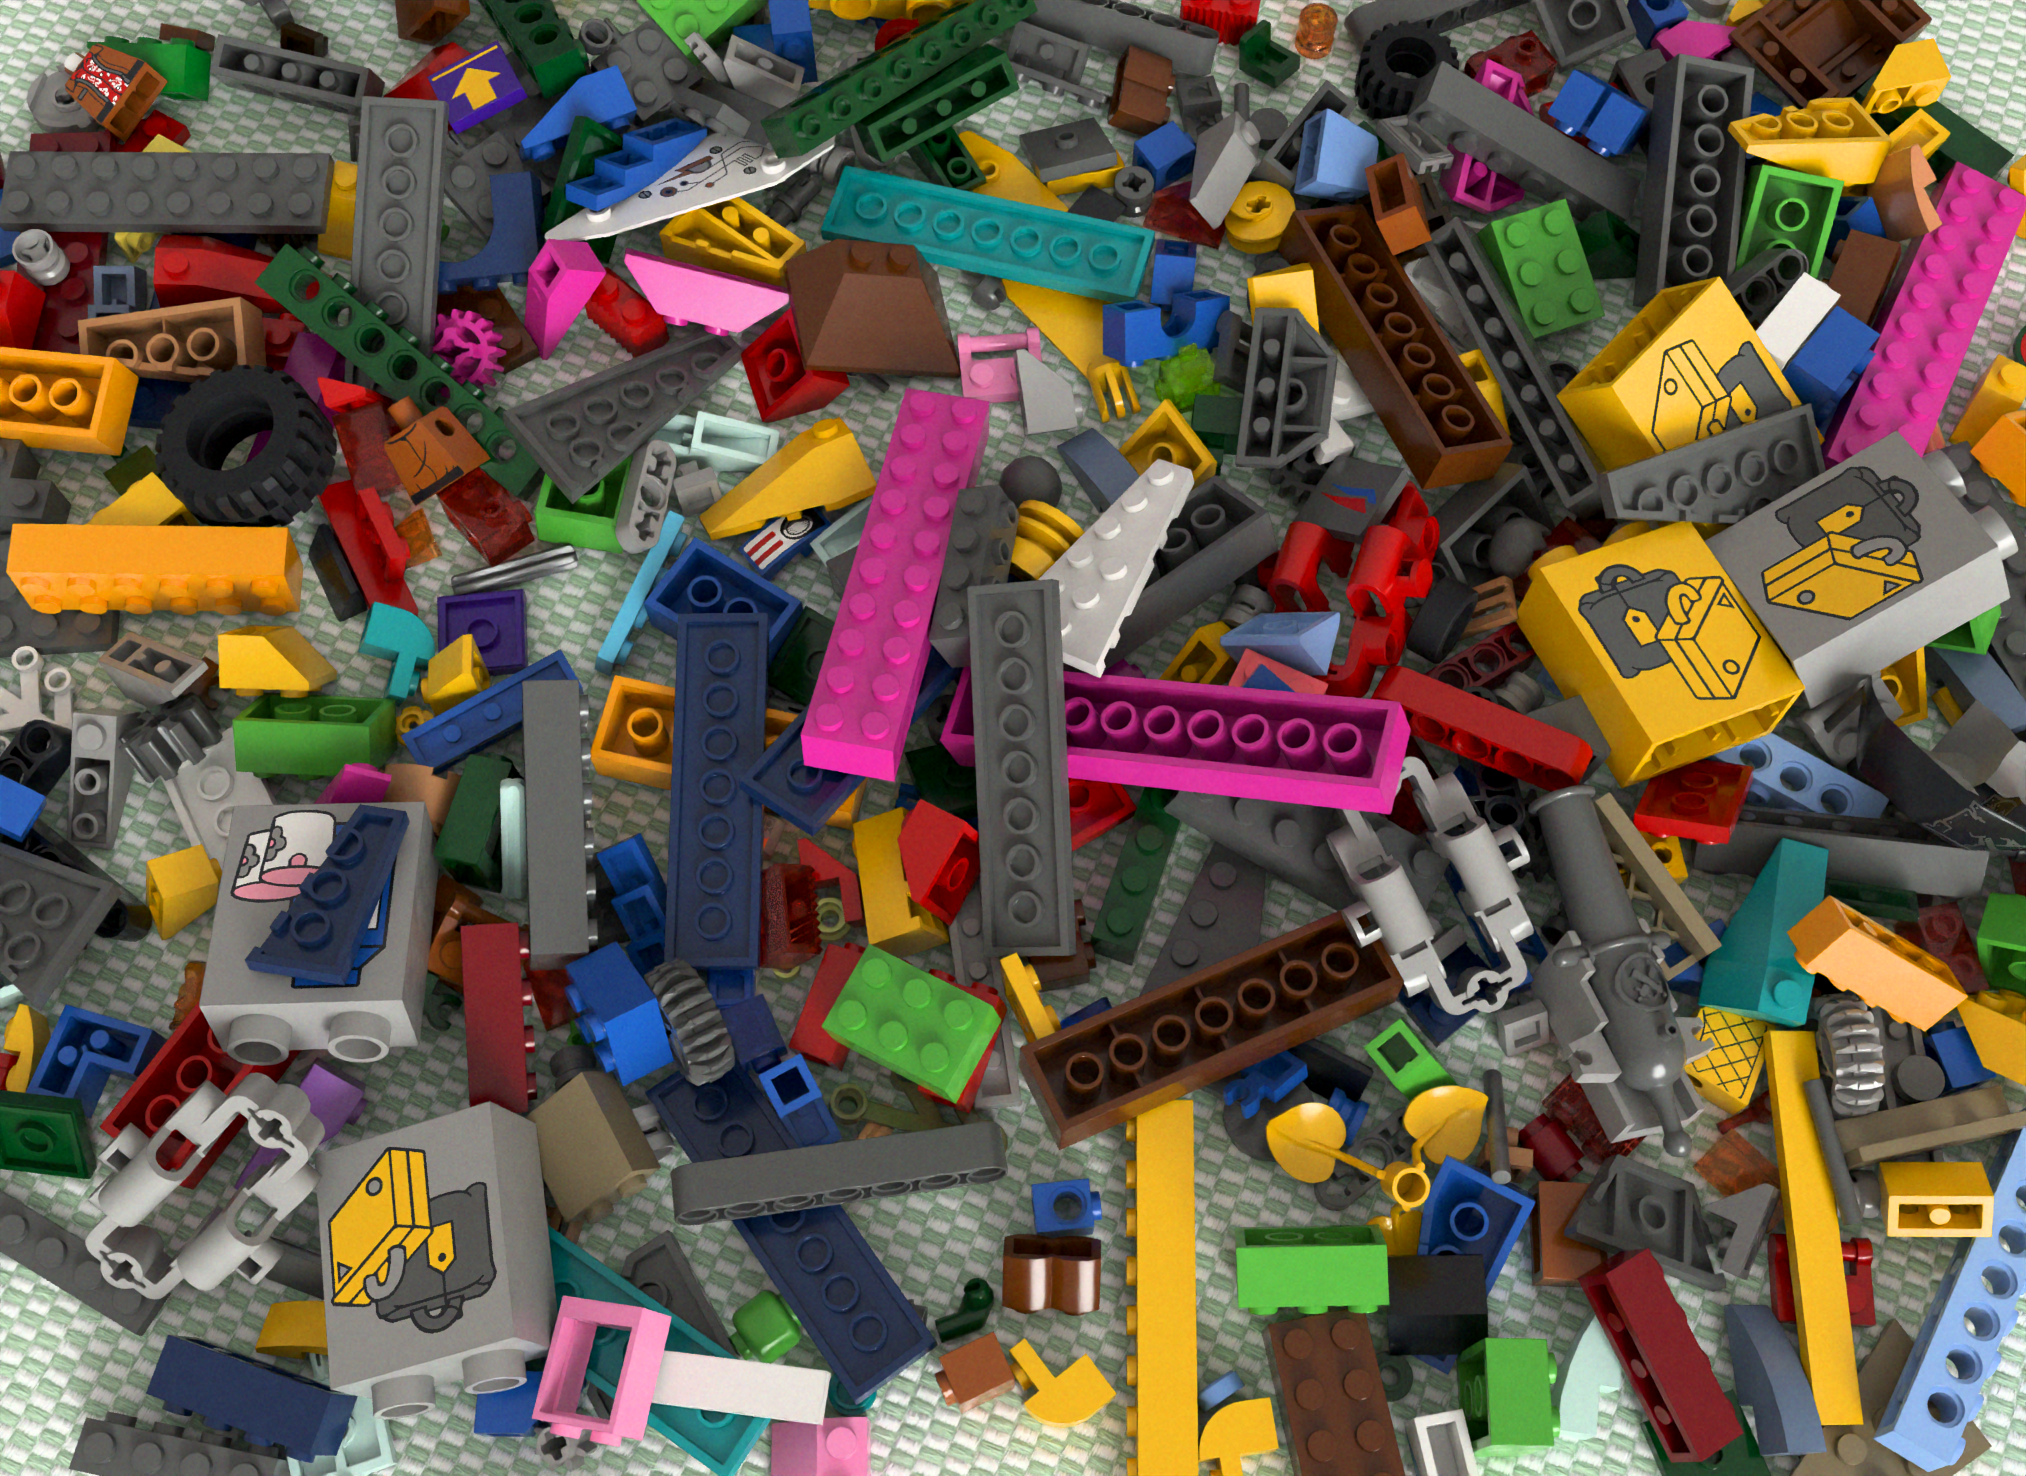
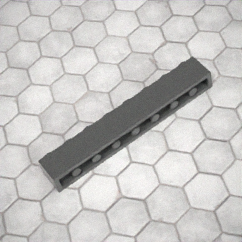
M1456 216L1432 233V240L1424 243L1564 506L1567 510L1585 521L1604 509L1596 474L1607 470L1556 397L1562 388L1477 233Z

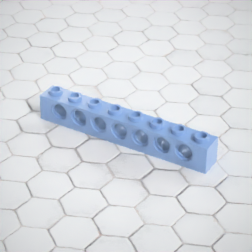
M1543 666L1536 680L1544 683L1545 687L1553 694L1563 697ZM1773 733L1703 759L1744 765L1740 757L1749 759L1754 764L1755 769L1753 772V783L1746 801L1760 807L1832 814L1823 808L1821 801L1833 807L1835 815L1879 819L1889 801L1881 792ZM1780 779L1789 781L1795 791L1786 789Z
M2026 1128L2003 1137L1987 1174L1994 1195L1992 1237H1960L1873 1438L1927 1472L1947 1465L1951 1466L1962 1455L1966 1445V1440L1961 1437L1967 1422L1972 1421L1976 1417L1984 1401L1983 1395L1979 1394L1985 1379L1993 1375L2001 1361V1353L1997 1351L2001 1339L2011 1332L2018 1320L2019 1312L2014 1308L2019 1296L2026 1292V1211L2018 1205L2016 1197L2020 1198L2026 1206ZM1999 1236L2006 1240L2010 1252L2002 1247ZM1981 1276L1991 1283L1993 1293L1984 1287ZM1964 1317L1973 1323L1976 1335L1968 1331L1964 1324ZM1946 1358L1955 1364L1958 1370V1378L1954 1377L1947 1369ZM1928 1400L1937 1406L1940 1412V1422L1931 1416L1927 1405Z

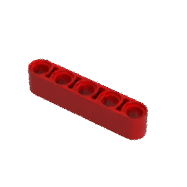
M1391 666L1387 668L1370 698L1400 702L1411 728V735L1549 792L1579 785L1593 755L1590 745L1575 735L1406 667Z

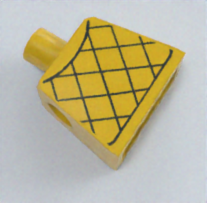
M1700 1006L1689 1016L1700 1017L1704 1024V1027L1694 1037L1699 1041H1706L1708 1038H1711L1715 1047L1706 1056L1686 1065L1684 1069L1699 1095L1725 1112L1735 1115L1748 1106L1765 1059L1763 1033L1775 1031L1776 1026L1707 1006Z

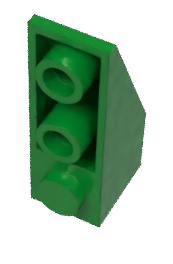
M105 36L104 42H87L88 49L99 43L146 62L168 81L159 95L178 101L208 102L211 54L195 48L194 41L171 38L170 44H162V41L158 39L138 37L137 43H130L129 40L124 38Z

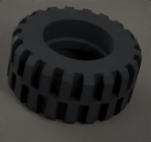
M235 365L228 372L224 369L211 372V377L203 382L198 379L189 386L191 390L185 396L179 394L172 403L174 409L170 414L165 413L160 423L163 433L157 434L155 450L158 454H156L155 462L157 471L162 475V481L165 486L202 524H207L208 526L272 527L280 524L281 527H284L293 522V516L301 510L305 514L313 506L312 499L316 495L321 496L326 489L328 483L325 478L326 476H332L336 463L332 456H336L337 443L333 436V428L330 421L305 389L291 375L281 370L274 371L272 367L254 365L253 369L249 365ZM272 430L268 443L256 457L239 467L222 470L226 457L238 443L258 432Z

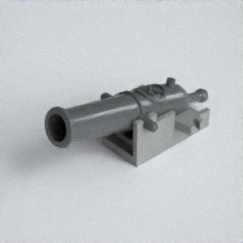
M1583 784L1555 790L1535 799L1529 804L1528 809L1531 814L1538 815L1571 931H1567L1534 971L1532 974L1534 981L1530 986L1536 998L1540 999L1547 1009L1548 1022L1563 1049L1560 1054L1564 1062L1569 1061L1573 1069L1571 1076L1575 1083H1580L1610 1144L1664 1132L1663 1147L1665 1151L1672 1157H1684L1691 1151L1692 1139L1683 1130V1127H1687L1706 1109L1684 1067L1706 1056L1715 1047V1044L1711 1038H1708L1706 1041H1699L1694 1037L1704 1027L1700 1017H1675L1674 1015L1679 1006L1670 992L1662 968L1659 965L1665 959L1662 950L1670 946L1671 937L1665 931L1651 933L1644 918L1637 919L1591 799L1595 796V787Z

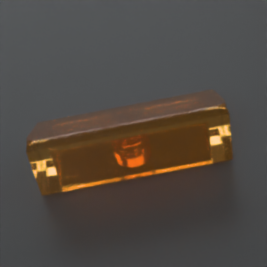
M1732 1128L1721 1134L1692 1167L1725 1197L1763 1183L1772 1185L1781 1191L1778 1168ZM1782 1195L1765 1234H1768L1784 1218Z

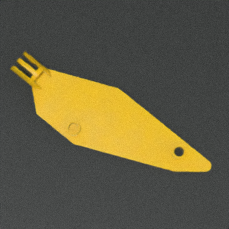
M963 131L958 135L986 178L985 184L973 189L974 193L1064 212L1069 210L1012 153L972 131ZM1001 278L1005 286L1007 298L1039 328V331L1088 380L1103 423L1110 422L1107 404L1103 395L1104 392L1108 393L1116 418L1126 417L1119 389L1121 386L1124 388L1132 414L1141 412L1142 409L1128 367L1121 366L1118 360L1103 355V305L1113 304V302Z

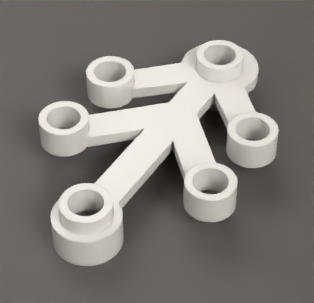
M23 646L18 648L13 653L11 662L20 672L21 699L0 686V708L7 712V714L0 715V734L20 730L27 722L32 720H44L72 730L74 712L73 692L77 685L76 679L64 668L52 669L45 676V687L54 695V721L42 714L40 671L43 668L44 659L33 647ZM33 656L30 664L22 666L24 659ZM66 678L63 686L55 688V684L59 679ZM0 736V747L6 746L7 748L11 741L4 736ZM51 738L47 742V748L50 745Z

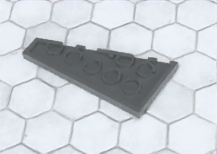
M702 330L503 412L504 425L573 504L741 360V347L729 335L720 336Z

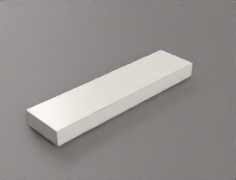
M664 1350L651 1403L823 1425L831 1373L825 1370Z

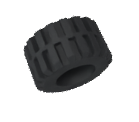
M1408 20L1399 21L1397 26L1389 23L1383 26L1382 31L1376 29L1371 34L1370 40H1366L1360 56L1354 92L1355 97H1359L1358 105L1362 110L1368 109L1367 116L1369 118L1381 120L1408 115L1421 79L1441 61L1459 70L1456 47H1450L1451 40L1446 35L1440 36L1439 29L1433 26L1430 29L1426 28L1424 23L1416 21L1415 25L1409 24ZM1397 72L1408 73V74L1414 75V76L1417 77V78H1416V79L1404 78V77H1401V76H1399V75H1397V74H1395V73H1397Z

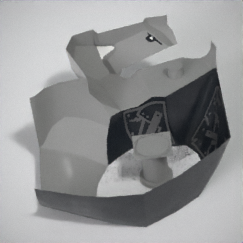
M1869 676L1864 686L1858 719L1856 748L1858 770L1911 820L1950 844L1970 851H2025L2026 743L2020 741L1997 715L1980 701L1976 700L1939 743L1929 751L1916 745L1887 717L1875 696L1872 687V677Z

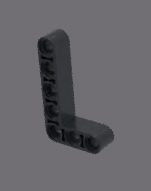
M44 720L27 722L0 756V775L20 783L23 775L22 785L47 797L70 766L72 730ZM51 738L50 745L47 748V742ZM40 818L37 819L28 833L25 847L24 841L20 843L0 833V843L56 863L59 861L64 866L112 882L119 888L122 893L94 932L96 935L107 939L136 942L148 934L152 926V915L148 907ZM123 912L124 922L122 926L119 927V917Z

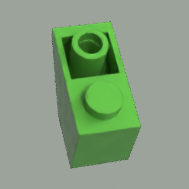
M1404 1017L1399 1018L1364 1046V1049L1393 1085L1409 1101L1417 1094L1429 1088L1445 1085L1460 1086Z

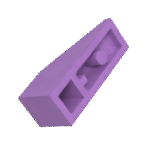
M319 1057L315 1058L297 1086L309 1097L311 1103L310 1112L324 1125L325 1136L320 1144L337 1135L345 1122L353 1126L368 1104V1100L362 1098L365 1093L366 1084ZM259 1145L238 1177L234 1188L238 1190L246 1178L259 1165L263 1163L267 1166L284 1149H271Z

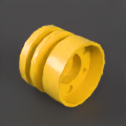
M1031 499L1023 501L1017 509L1020 516L1009 570L1011 574L1023 581L1038 580L1085 533L1074 520L1059 509L1045 502Z

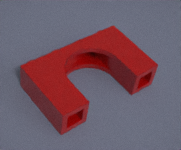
M846 942L844 948L828 944L788 1046L796 1055L801 1053L804 1060L842 1072L850 1048L836 1042L821 1026L866 948L850 942ZM899 958V959H901V960H903V961H905V962L911 964L910 962H908V961H906V960H904V959H902V958ZM929 969V974L992 1005L1001 1018L997 1030L956 1104L920 1085L917 1088L926 1100L970 1114L1008 1009L1001 997L997 996L998 991L995 988L979 982H972L971 987L955 983L956 978L944 971Z

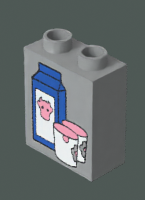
M425 802L247 805L233 807L199 1007L223 1052H227L230 1057L239 1062L259 1066L283 1062L287 1059L289 1050L328 1049L333 1056L339 1059L366 1063L384 1058L389 1052V1047L419 1046L439 861L433 855L437 839ZM362 804L406 811L410 823L346 984L339 985L250 970L245 959L255 946L260 948L272 931L269 926L281 910L287 912L301 893L299 886L309 872L314 874L327 858L325 851L358 806Z

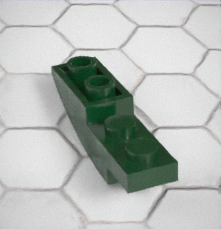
M952 126L906 150L912 160L933 184L971 191L986 183L984 174Z

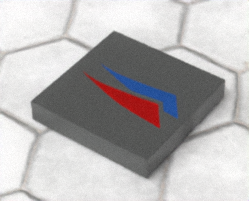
M1337 456L1293 522L1302 521L1316 524L1326 529L1335 539L1362 544L1367 528L1381 523L1410 478L1404 468Z

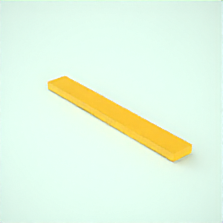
M1768 1031L1763 1033V1043L1801 1364L1814 1397L1821 1425H1864L1835 1194L1803 1087V1082L1820 1079L1814 1031Z

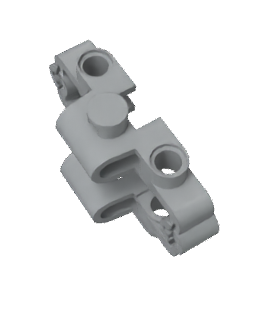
M1404 757L1396 795L1401 788L1402 780L1408 777L1414 789L1412 794L1415 803L1429 829L1425 833L1435 853H1439L1442 858H1448L1457 869L1465 887L1458 890L1459 893L1456 895L1466 914L1473 916L1485 941L1491 950L1497 953L1501 964L1491 970L1479 966L1467 968L1460 974L1457 980V987L1449 990L1444 980L1447 978L1445 970L1430 940L1434 939L1433 935L1436 932L1401 863L1395 860L1392 854L1385 853L1372 826L1364 816H1361L1359 811L1335 808L1344 826L1325 836L1326 841L1352 894L1360 899V901L1341 910L1343 919L1360 948L1378 939L1381 940L1404 980L1401 989L1408 998L1427 989L1435 1005L1452 1015H1461L1474 1008L1481 1012L1490 1013L1497 1011L1508 999L1509 990L1523 983L1527 976L1528 969L1516 943L1534 934V929L1517 895L1521 890L1511 871L1530 862L1529 853L1520 835L1512 825L1509 824L1494 833L1491 832L1485 819L1477 816L1465 790L1452 772L1433 780L1422 760L1416 757ZM1461 823L1466 833L1454 837L1444 833ZM1507 843L1512 853L1504 857L1499 846ZM1380 865L1384 875L1371 880H1366L1360 876V874ZM1369 912L1375 923L1362 929L1357 918ZM1480 979L1490 983V986L1485 989L1487 997L1484 999L1474 995L1480 989L1478 984Z
M257 1072L245 1076L227 1095L207 1079L171 1113L151 1137H148L131 1122L125 1126L99 1154L98 1158L113 1171L87 1199L104 1213L103 1217L86 1237L85 1245L87 1250L101 1262L100 1270L106 1281L117 1288H134L141 1295L154 1300L166 1296L183 1279L201 1293L213 1290L234 1270L253 1285L258 1283L273 1268L285 1251L270 1235L280 1221L307 1197L322 1178V1175L307 1163L325 1136L324 1125L310 1112L311 1103L307 1094L295 1085L287 1083L278 1085L268 1076ZM241 1113L248 1119V1130L255 1142L263 1147L271 1149L283 1148L284 1150L267 1166L263 1163L259 1165L234 1193L224 1209L217 1205L201 1221L174 1257L171 1258L163 1252L164 1243L158 1232L149 1226L139 1223L191 1174L223 1134L224 1130ZM176 1129L195 1144L196 1147L177 1170L172 1168L166 1171L158 1164L156 1151L171 1132ZM254 1193L271 1207L272 1211L253 1233L247 1230L242 1234L235 1225V1216L249 1196Z

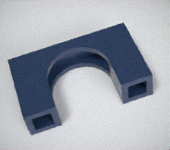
M531 171L489 175L494 220L490 239L477 255L461 262H439L437 295L458 293L457 287L472 286L475 291H491L498 289L497 283L513 282V286L527 287L528 269L546 243L545 235L541 233L544 222L541 180Z

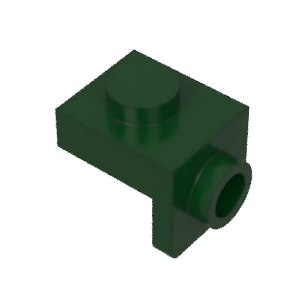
M1263 19L1252 29L1247 30L1240 38L1239 69L1268 86L1276 89L1300 69V56L1271 40L1270 22Z

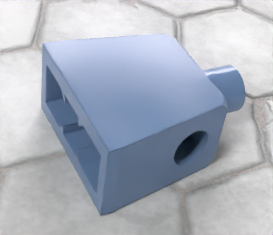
M1328 108L1305 121L1294 193L1344 203L1353 202L1355 199L1370 193L1365 168L1376 164L1379 146L1377 137Z

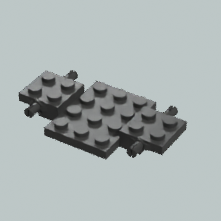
M605 18L604 22L612 30L610 46L608 50L591 61V68L585 63L584 67L587 75L615 65L619 67L637 112L633 123L630 124L631 127L627 131L618 134V136L623 138L624 133L657 124L671 113L675 118L694 123L683 115L686 108L675 102L673 98L680 85L690 90H695L703 83V75L652 18L634 31L622 34L609 18ZM525 69L519 72L517 77L528 97L480 122L490 134L489 137L477 145L467 147L454 130L449 131V136L447 135V148L456 158L452 164L445 168L444 194L487 242L492 234L494 223L489 175L531 171L541 180L543 208L549 205L566 148L556 150L557 153L553 157L541 162H534L533 158L521 162L518 155L521 141L569 90L567 89L545 99Z

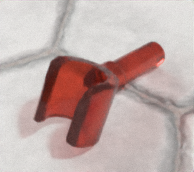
M1769 1090L1752 1099L1749 1103V1108L1744 1109L1743 1112L1716 1123L1718 1131L1724 1134L1753 1121L1762 1124L1773 1121L1772 1112L1765 1106V1099L1770 1097Z

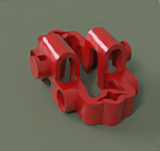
M1408 480L1381 521V524L1388 526L1372 525L1366 530L1345 591L1354 610L1353 616L1356 619L1350 634L1349 652L1345 664L1334 665L1330 660L1327 675H1309L1329 684L1325 695L1362 698L1370 688L1377 666H1396L1401 658L1413 619L1404 607L1406 597L1425 598L1431 590L1433 582L1432 562L1440 536L1439 523L1434 516H1428L1429 509L1412 481ZM1302 521L1290 523L1280 550H1277L1258 564V580L1261 586L1268 589L1276 605L1274 613L1332 612L1329 608L1330 602L1319 588L1316 576L1323 559L1332 573H1336L1339 578H1347L1353 562L1351 554L1355 543L1335 539L1326 529L1316 524ZM1296 590L1307 607L1306 611H1302L1294 599ZM1367 590L1377 595L1386 612V617L1379 616L1376 611L1377 605Z

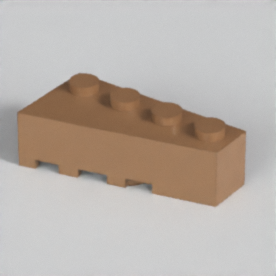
M241 297L77 320L81 355L116 358L138 377L194 383L198 379L202 382L211 377V372L219 369H224L226 372L231 371L232 366L249 365L252 369L254 365L267 366L262 310Z

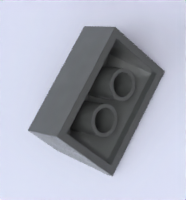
M1503 462L1494 478L1465 483L1431 515L1437 519L1440 530L1439 543L1433 562L1442 564L1450 577L1473 588L1499 578L1489 565L1488 547L1496 530L1511 518L1528 517L1552 531L1550 536L1542 534L1545 543L1558 532L1526 465Z

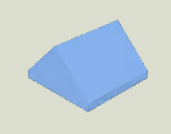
M1340 612L1260 613L1221 636V646L1237 664L1245 649L1248 648L1304 674L1327 675L1340 624Z

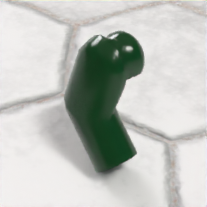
M982 1278L969 1280L964 1286L965 1294L958 1312L934 1320L941 1343L977 1332L985 1326L994 1304V1293L987 1281Z

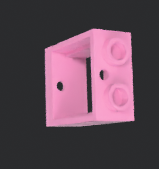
M563 1295L532 1419L551 1423L549 1433L579 1439L583 1429L592 1431L589 1441L620 1447L622 1437L642 1441L672 1317L643 1307ZM597 1326L631 1331L609 1420L575 1414Z

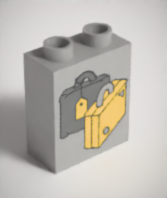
M1897 430L1704 541L1805 686L1800 695L1811 709L2011 598L2002 561L2018 552V546L2011 530L1994 508L1987 505L1977 512L1970 514L1959 502L1958 498L1966 494V487L1960 473L1949 457L1938 448L1920 457Z
M489 1101L315 1154V1170L322 1175L316 1187L330 1390L372 1399L373 1416L375 1418L398 1419L420 1415L433 1410L436 1407L434 1387L464 1379V1390L471 1394L500 1392L526 1383L525 1362L548 1355L558 1317L536 1123Z

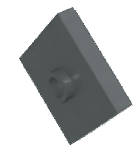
M1094 117L1019 135L1021 148L1041 183L1117 165L1116 150Z

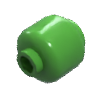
M771 1290L761 1291L737 1309L732 1317L733 1325L737 1331L730 1336V1339L746 1361L755 1356L760 1362L771 1364L798 1344L802 1337L799 1328L802 1324L781 1293L776 1295Z

